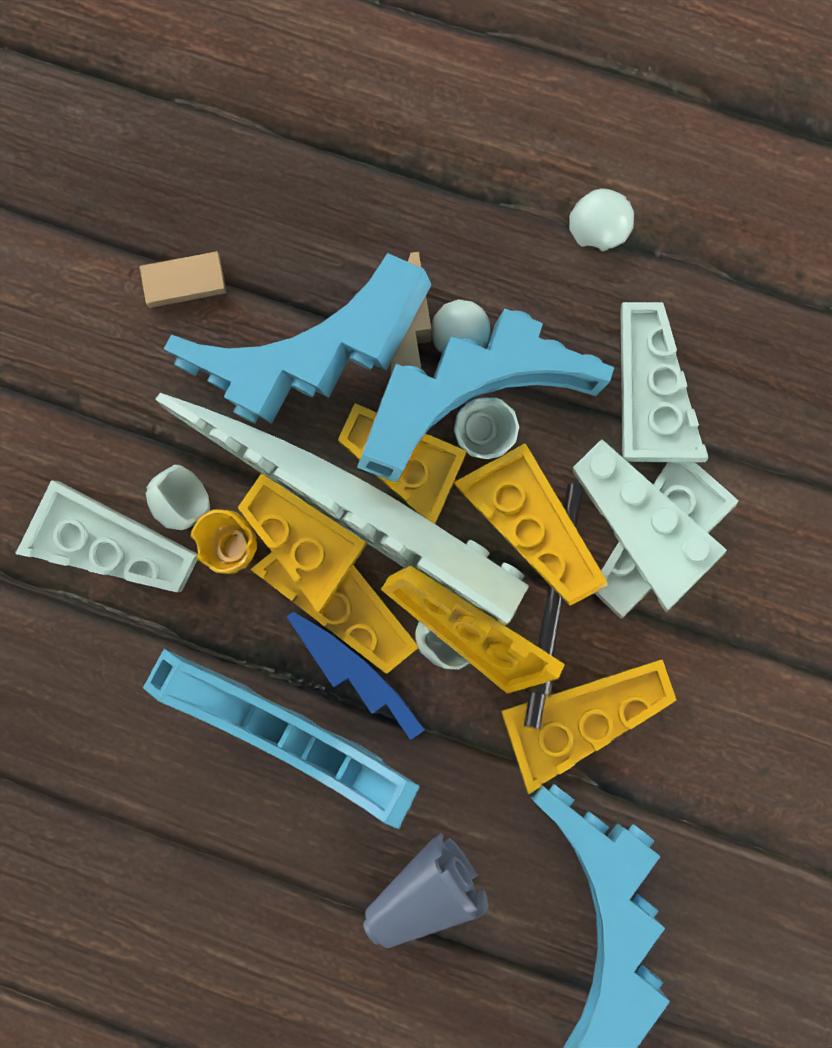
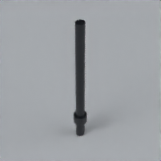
M570 483L567 485L563 508L576 528L583 486ZM549 585L538 647L554 656L564 599ZM553 680L526 688L525 692L529 693L524 727L536 730L541 729L546 697H551Z

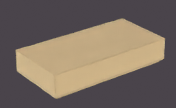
M218 251L140 266L145 301L149 308L226 293Z

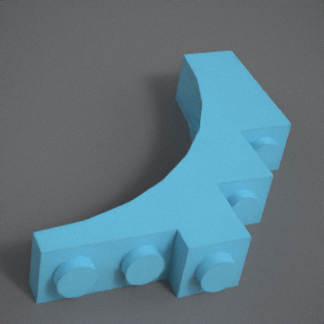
M387 253L370 281L346 306L321 324L290 339L260 347L229 349L199 345L171 335L164 350L177 358L174 365L193 376H196L198 371L210 375L207 381L226 391L224 398L236 405L233 411L235 414L254 424L258 418L272 424L291 387L310 397H313L315 392H318L329 398L349 359L367 370H371L374 365L387 371L431 287V282L423 268Z
M505 308L494 325L486 349L480 347L472 339L457 338L451 335L442 352L434 378L427 376L418 367L395 365L357 468L397 482L414 448L427 431L451 410L473 398L507 387L528 385L564 387L597 396L610 382L614 367L602 363L596 356L582 355L569 350L558 341L539 338L543 323L532 319L525 312L511 311Z
M163 649L143 687L144 690L159 702L220 728L283 760L342 794L385 824L399 829L419 788V785L383 763V759L363 746L323 729L302 714L262 697L244 684L166 649Z
M553 784L550 790L541 785L540 788L531 794L530 798L555 821L574 848L588 879L596 912L598 949L593 984L582 1016L564 1048H637L670 1002L660 989L663 984L660 978L642 964L636 970L665 929L654 918L659 911L639 894H636L633 900L630 899L661 856L649 848L654 840L634 824H632L629 830H626L617 823L610 834L606 836L605 833L609 827L589 811L582 817L570 808L574 799L555 784Z

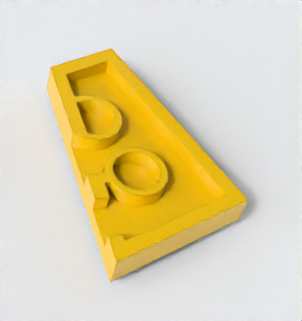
M355 403L338 441L354 457L360 460L377 412ZM425 434L414 448L397 482L378 475L376 476L418 514L436 524L467 451Z
M262 473L238 506L240 512L320 614L367 545L366 541Z

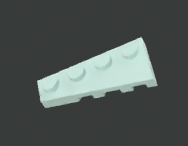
M623 302L621 306L622 457L627 462H706L709 457L705 444L702 445L697 428L699 423L695 410L692 409L686 390L687 382L684 372L681 371L676 356L677 348L663 302Z
M602 439L573 467L574 475L600 514L605 517L614 531L613 534L621 546L625 547L636 564L637 570L645 582H648L666 613L726 553L727 550Z
M668 462L654 483L657 489L707 533L739 502L738 499L695 462ZM618 542L601 570L608 586L594 594L622 619L652 588L648 582H645L637 570L636 564L625 547H622Z
M51 480L15 553L48 560L49 562L64 566L69 565L86 569L89 572L102 575H111L126 579L127 581L173 592H181L198 560L197 553L75 489Z

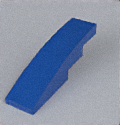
M292 612L286 616L333 687H338L349 679L371 713L387 704L410 740L425 730L399 694L368 662L335 636L299 614Z

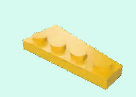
M526 443L454 482L456 488L570 606L608 586L607 580Z
M270 553L250 569L386 674L418 649L415 641L354 565L320 614L273 553Z
M411 565L389 576L381 588L384 593L507 694L556 680L565 666L564 663Z
M657 660L551 694V697H546L540 730L523 726L527 703L502 710L501 713L527 793L530 794L537 790L545 782L558 774H562L573 767L578 761L603 748L611 740L627 730L633 729L677 700L663 660Z

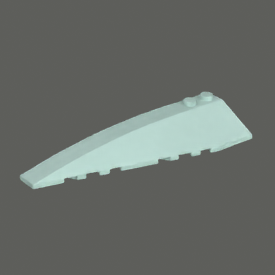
M162 393L155 399L166 411L360 537L367 544L403 568L411 565L417 570L422 571L428 577L504 626L513 617L529 587L522 582L524 574L507 563H503L499 567L487 559L490 553L478 543L469 540L467 544H464L386 493L337 466L275 436L219 413Z

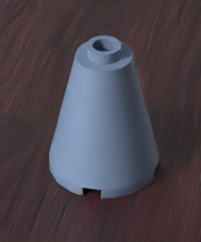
M438 834L432 838L366 909V920L363 925L367 936L374 944H381L385 948H391L474 920L487 913L489 905L485 890L483 888L477 892L472 881L478 875L464 852L451 838L444 842V834Z

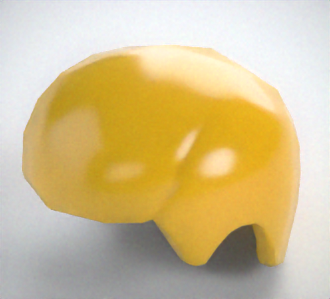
M213 509L200 516L191 530V538L197 544V559L215 573L235 574L248 567L257 550L258 541L254 528L247 519L234 511Z

